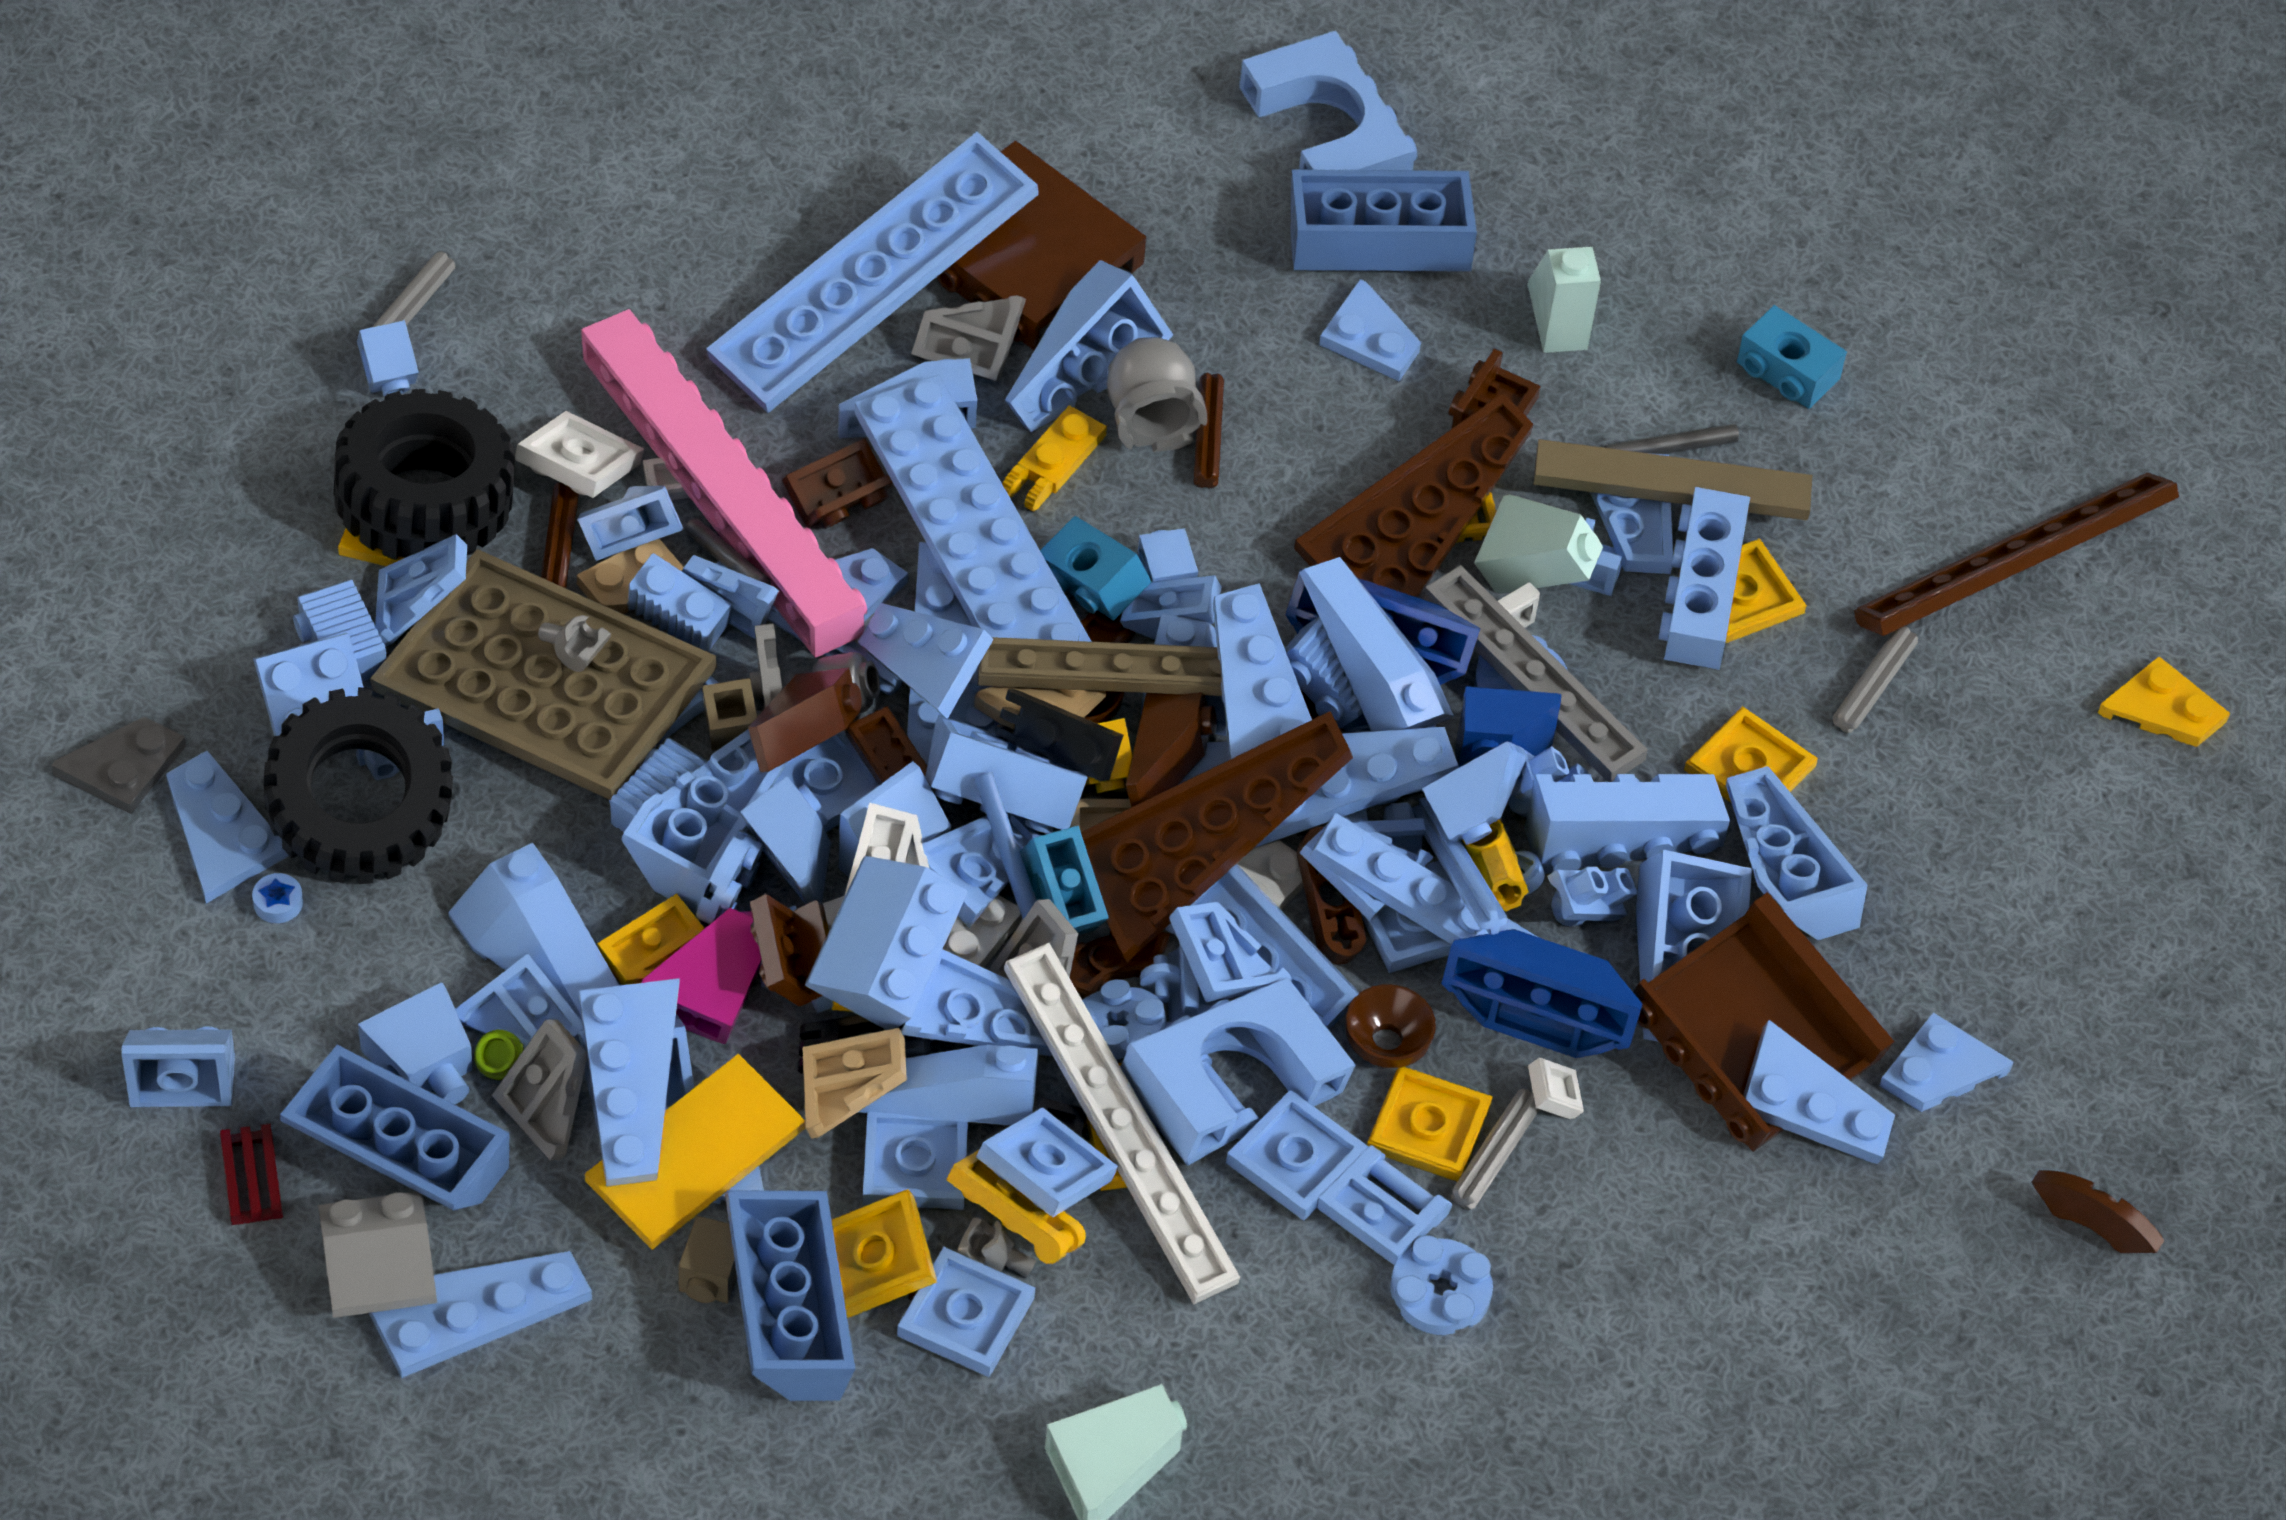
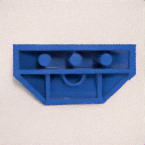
M1298 573L1285 614L1297 634L1305 625L1319 617L1300 573ZM1358 578L1432 669L1440 685L1466 674L1481 628L1438 604Z
M1515 929L1500 931L1494 935L1484 934L1454 940L1450 948L1441 983L1449 992L1455 994L1462 1006L1483 1027L1574 1058L1601 1054L1615 1048L1618 1050L1629 1048L1643 1005L1607 960Z

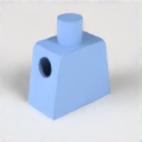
M442 982L358 1023L360 1049L372 1063L429 1092L434 1090L437 1096L454 1105L461 1102L468 1095L469 1087L461 1076L473 1070L471 1045L447 989Z

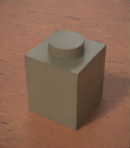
M750 678L702 686L703 706L712 751L719 750L748 730V727L757 718Z
M697 1215L678 1266L679 1291L685 1292L695 1301L711 1303L716 1300L728 1303L737 1279L729 1223Z

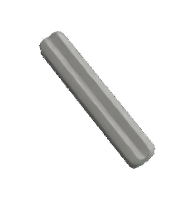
M436 252L372 327L404 320L407 325L455 269L454 260L449 258L445 252Z
M1906 626L1892 632L1833 715L1834 725L1840 727L1845 733H1852L1854 729L1859 727L1917 645V634L1911 632Z
M1523 1088L1516 1092L1453 1187L1451 1200L1456 1205L1466 1210H1472L1476 1207L1540 1110L1536 1108L1534 1095L1528 1089Z

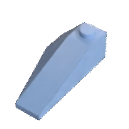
M1099 260L1069 292L1005 401L1024 428L1032 433L1058 418L1068 405L1074 408L1077 397L1093 388L1097 393H1100L1107 389L1108 366L1121 348L1137 338L1160 337L1169 340L1173 333L1131 273Z
M1341 557L1305 568L1299 572L1372 732L1427 728L1454 717L1435 673Z
M746 730L714 752L709 761L692 773L687 771L678 777L676 783L660 795L655 793L645 800L621 838L653 891L668 899L678 894L687 907L695 914L702 896L707 898L710 894L711 883H709V879L733 836L737 838L739 830L744 832L748 830L740 811L773 787L787 764L785 762L769 772L760 773L749 730Z
M1769 766L1728 777L1726 781L1728 794L1757 886L1762 893L1768 892L1798 928L1817 940L1860 928L1867 883Z
M533 843L491 862L448 912L449 918L472 951L485 960L487 958L503 970H507L528 953L581 1021L579 990L619 986L558 877Z
M1664 849L1640 863L1636 901L1640 981L1645 978L1647 982H1650L1746 914L1750 902L1752 868ZM1643 1028V1039L1659 1042L1649 1029Z
M982 1045L906 1058L907 1080L859 1112L867 1113L868 1111L1011 1126L1033 1113L1039 1065L1038 1049L1021 1048L1013 1045Z

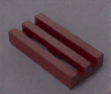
M271 1123L262 1124L261 1130L251 1131L250 1126L240 1127L241 1133L230 1134V1129L220 1130L231 1224L239 1225L282 1219L283 1213ZM262 1142L271 1202L270 1208L261 1209L253 1151V1144ZM240 1145L243 1146L251 1209L241 1212L232 1149L233 1146Z

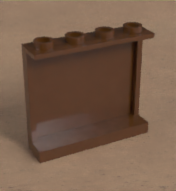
M1015 140L1003 149L1001 153L1037 184L1039 195L938 275L937 278L944 289L949 292H957L970 303L1006 299L1009 296L1015 295L1025 298L1026 301L1013 340L1016 342L1022 341L1032 350H1035L1039 344L1040 330L1054 319L1069 292L1099 260L1117 268L1122 266L1131 273L1144 264L1147 236Z
M1768 892L1755 900L1744 916L1650 982H1647L1645 978L1641 980L1633 991L1643 1004L1637 1023L1643 1028L1650 1030L1662 1045L1668 1060L1675 1066L1681 1067L1694 1083L1699 1097L1707 1104L1712 1105L1726 1121L1731 1135L1737 1141L1745 1143L1753 1152L1785 1130L1765 1122L1743 1096L1762 1029L1768 1020L1850 1081L1880 1061L1895 1042Z

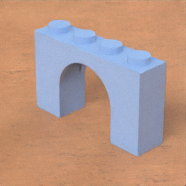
M1336 30L1242 60L1239 88L1258 118L1301 104L1322 103L1341 109L1356 122L1358 128L1349 135L1302 150L1299 170H1413L1414 161L1417 159V149L1413 139L1409 135L1405 136L1397 123L1391 106L1384 104L1377 93L1374 80L1370 75L1364 74L1357 63L1354 50L1351 46L1345 45Z
M1288 977L1268 986L1257 988L1235 1000L1223 999L1215 1003L1208 1011L1192 1018L1190 1016L1180 1017L1168 1028L1154 1034L1145 1032L1138 1035L1128 1044L1126 1048L1127 1053L1121 1065L1123 1073L1142 1106L1185 1163L1225 1146L1238 1118V1115L1206 1074L1201 1061L1203 1055L1217 1051H1237L1251 1055L1266 1064L1288 1091L1291 1089L1312 1106L1321 1104L1341 1094L1355 1068V1063Z

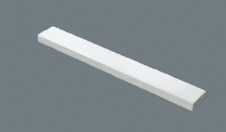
M1050 943L1006 961L1004 965L1005 973L1111 1160L1118 1166L1117 1170L1192 1303L1196 1304L1237 1285L1240 1280L1238 1272Z

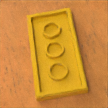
M738 1053L665 1110L657 1180L606 1187L603 1161L601 1160L585 1173V1182L653 1250L804 1131L806 1127L805 1120Z

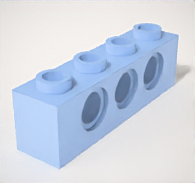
M1695 487L1692 505H1682L1678 531L1686 532L1687 534L1685 541L1676 539L1671 567L1680 568L1679 577L1670 575L1665 603L1674 605L1673 612H1663L1658 640L1667 641L1664 660L1720 670L1749 508V496Z

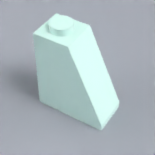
M1593 247L1547 250L1528 280V289L1543 353L1588 349L1601 283Z
M1505 495L1499 504L1474 564L1495 592L1500 594L1509 593L1529 582L1535 588L1589 581L1603 545L1581 514L1515 495Z
M1161 1384L1047 1424L1045 1450L1078 1520H1108L1180 1451L1182 1431L1187 1429L1186 1418L1177 1400L1170 1401Z

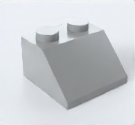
M417 1191L409 1193L397 1192L387 1196L359 1200H341L336 1203L318 1205L333 1318L437 1303L427 1222L421 1193Z

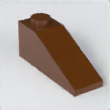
M849 667L796 674L753 721L748 730L760 773L769 772L844 731L861 712L862 697L858 685L852 681Z
M1202 692L1190 694L1146 693L1126 782L1131 807L1177 786L1205 756L1209 735H1215L1217 718L1214 706H1207L1206 697Z

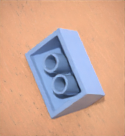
M938 715L935 723L925 776L929 785L936 789L935 796L955 804H962L963 798L981 803L980 810L986 813L974 778L993 772L1007 816L1009 813L1027 818L1026 826L1047 834L1052 833L1054 828L1064 830L1070 827L1088 778L1080 772L1000 739L993 732L951 718L946 719L941 715Z
M865 856L858 867L806 980L805 986L885 1030L900 1027L912 1018L969 890L924 866Z

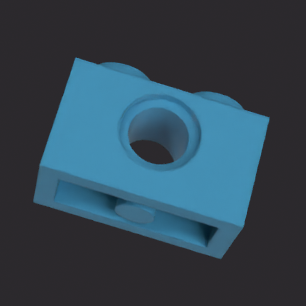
M1773 305L1743 334L1737 363L1743 366L1749 375L1756 378L1760 377L1777 388L1786 399L1797 401L1810 409L1841 378L1847 351L1776 305Z
M1074 516L1040 550L1064 593L1067 591L1074 595L1077 602L1088 612L1094 614L1096 611H1099L1113 621L1152 582L1137 553L1077 516Z
M1079 826L1035 837L1020 850L1036 900L1050 899L1078 932V935L1095 931L1109 918Z

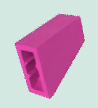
M729 908L648 974L641 982L680 978L676 1014L685 1025V1029L725 1045L758 974L762 961L759 945L756 943L751 932V924L754 922L752 912H739Z

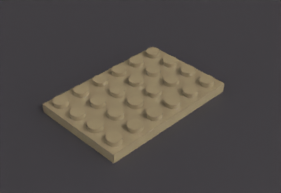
M477 549L466 562V579L416 622L372 675L370 682L373 691L383 696H385L386 692L401 697L400 704L407 707L414 704L423 712L439 708L444 724L611 800L612 796L617 794L619 788L634 775L644 762L647 754L655 748L717 668L716 655ZM589 616L586 620L588 626L596 630L602 627L611 633V637L584 671L576 672L569 669L559 660L555 652V644L540 640L538 632L543 623L547 622L564 626L566 622L574 617Z

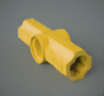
M1500 818L1489 825L1492 832L1486 837L1469 845H1466L1464 840L1462 841L1502 909L1507 912L1521 906L1522 899L1529 891L1518 864V857Z

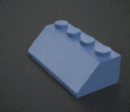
M1292 169L1291 248L1294 270L1471 271L1477 230L1469 171Z
M339 1045L334 1047L280 1114V1121L453 1211L481 1204L509 1169V1132Z
M727 1190L725 1199L752 1375L789 1401H840L855 1371V1363L827 1191Z

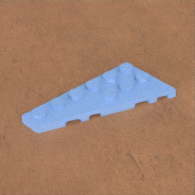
M1445 727L1343 733L1342 735L1350 748L1353 758L1254 848L1327 823L1335 812L1344 817L1418 791L1458 769L1459 766ZM1227 741L1207 743L1205 756L1179 784L1230 760Z

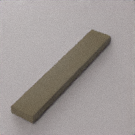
M1538 439L1533 485L1692 505L1695 487L1749 496L1748 513L1808 520L1811 509L1812 475Z
M992 637L993 641L978 665V685L1162 694L1202 692L1203 695L1222 696L1220 660H1218L1217 647Z

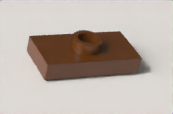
M888 706L850 723L845 729L846 737L878 785L885 782L912 761L920 767L924 776H926V763Z

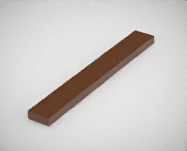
M2147 472L1854 610L1856 622L1865 629L1885 636L2179 498L2177 483Z

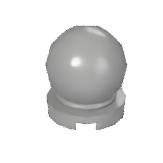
M1160 337L1137 338L1121 348L1109 364L1107 376L1108 397L1116 409L1114 413L1115 425L1119 439L1127 448L1132 450L1133 445L1137 447L1152 445L1153 452L1180 449L1194 441L1192 433L1201 424L1205 426L1207 423V409L1203 396L1196 388L1195 367L1188 355L1178 344Z

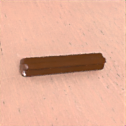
M1207 372L1201 375L1199 392L1203 396L1207 409V423L1205 426L1201 424L1196 430L1194 484L1199 488L1207 487L1211 489L1218 485L1224 378L1218 373L1212 375Z
M558 482L553 487L541 578L566 588L579 495L569 486Z

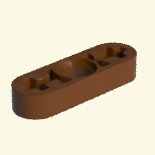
M1319 826L1308 831L1297 848V860L1317 948L1332 964L1341 965L1349 963L1357 957L1365 945L1366 935L1360 911L1343 895V903L1339 906L1328 905L1322 900L1319 888L1324 885H1333L1322 874L1318 875L1319 871L1300 854L1303 847L1324 828V826ZM1344 916V918L1341 920V922H1340L1339 925H1338V924H1337V919H1339V918H1341V917ZM1338 928L1341 938L1350 940V944L1346 949H1343L1340 941L1332 940Z

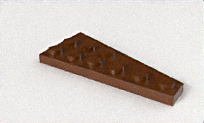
M1504 393L1500 394L1297 538L1294 545L1295 551L1310 567L1341 557L1357 578L1418 598L1530 436L1534 424Z
M1331 711L1081 832L1109 917L1106 921L1126 962H1129L1171 923L1169 917L1177 907L1190 906L1353 758L1350 748Z

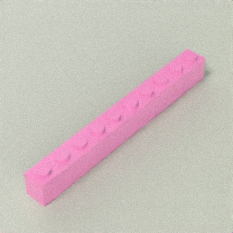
M628 309L581 329L583 360L656 455L663 459L666 468L677 482L682 485L684 491L719 536L770 579L771 586L779 590L773 605L812 655L817 658L860 638L864 632V615L867 614V605L861 592L857 588H850L843 579L837 562L831 557L827 559L819 549L814 533L808 527L803 528L796 520L788 500L784 497L779 498L773 491L765 471L762 468L756 469L750 462L741 441L738 438L732 439L727 433L718 412L715 409L709 410L704 404L695 383L692 380L686 381L681 375L674 357L668 351L663 352L658 346L647 323L641 324L632 311Z

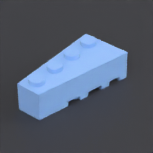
M1535 774L1524 829L1532 853L1538 856L1544 873L1547 874L1553 873L1556 870H1578L1599 865L1604 868H1615L1626 861L1648 859L1663 849L1678 853L1693 851L1696 854H1706L1712 852L1717 847L1724 846L1730 819L1714 774H1658L1651 782H1640L1639 779L1635 778L1634 774H1617L1612 782H1593L1591 774H1573L1570 782H1554L1551 774Z

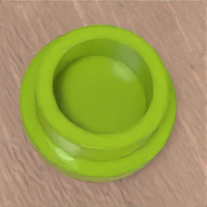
M490 1031L480 1038L475 1047V1064L478 1070L486 1077L493 1080H503L523 1052L524 1047L520 1039L509 1031Z

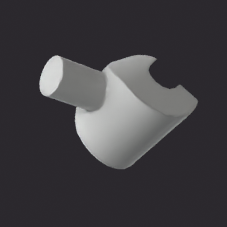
M589 616L574 617L566 622L564 626L547 622L543 623L538 632L540 640L555 644V652L559 660L569 669L576 672L584 671L611 637V633L602 627L596 630L588 626L586 620Z
M973 1217L958 1246L957 1253L1000 1272L1006 1266L1027 1278L1036 1260L1014 1248L1015 1243L998 1220L994 1225L995 1228H993L985 1219Z

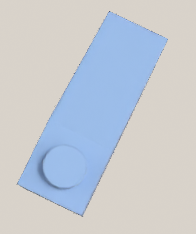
M970 358L923 362L840 403L838 412L839 439L867 437L855 415L856 401L938 374L943 379L969 427L976 428L977 396Z

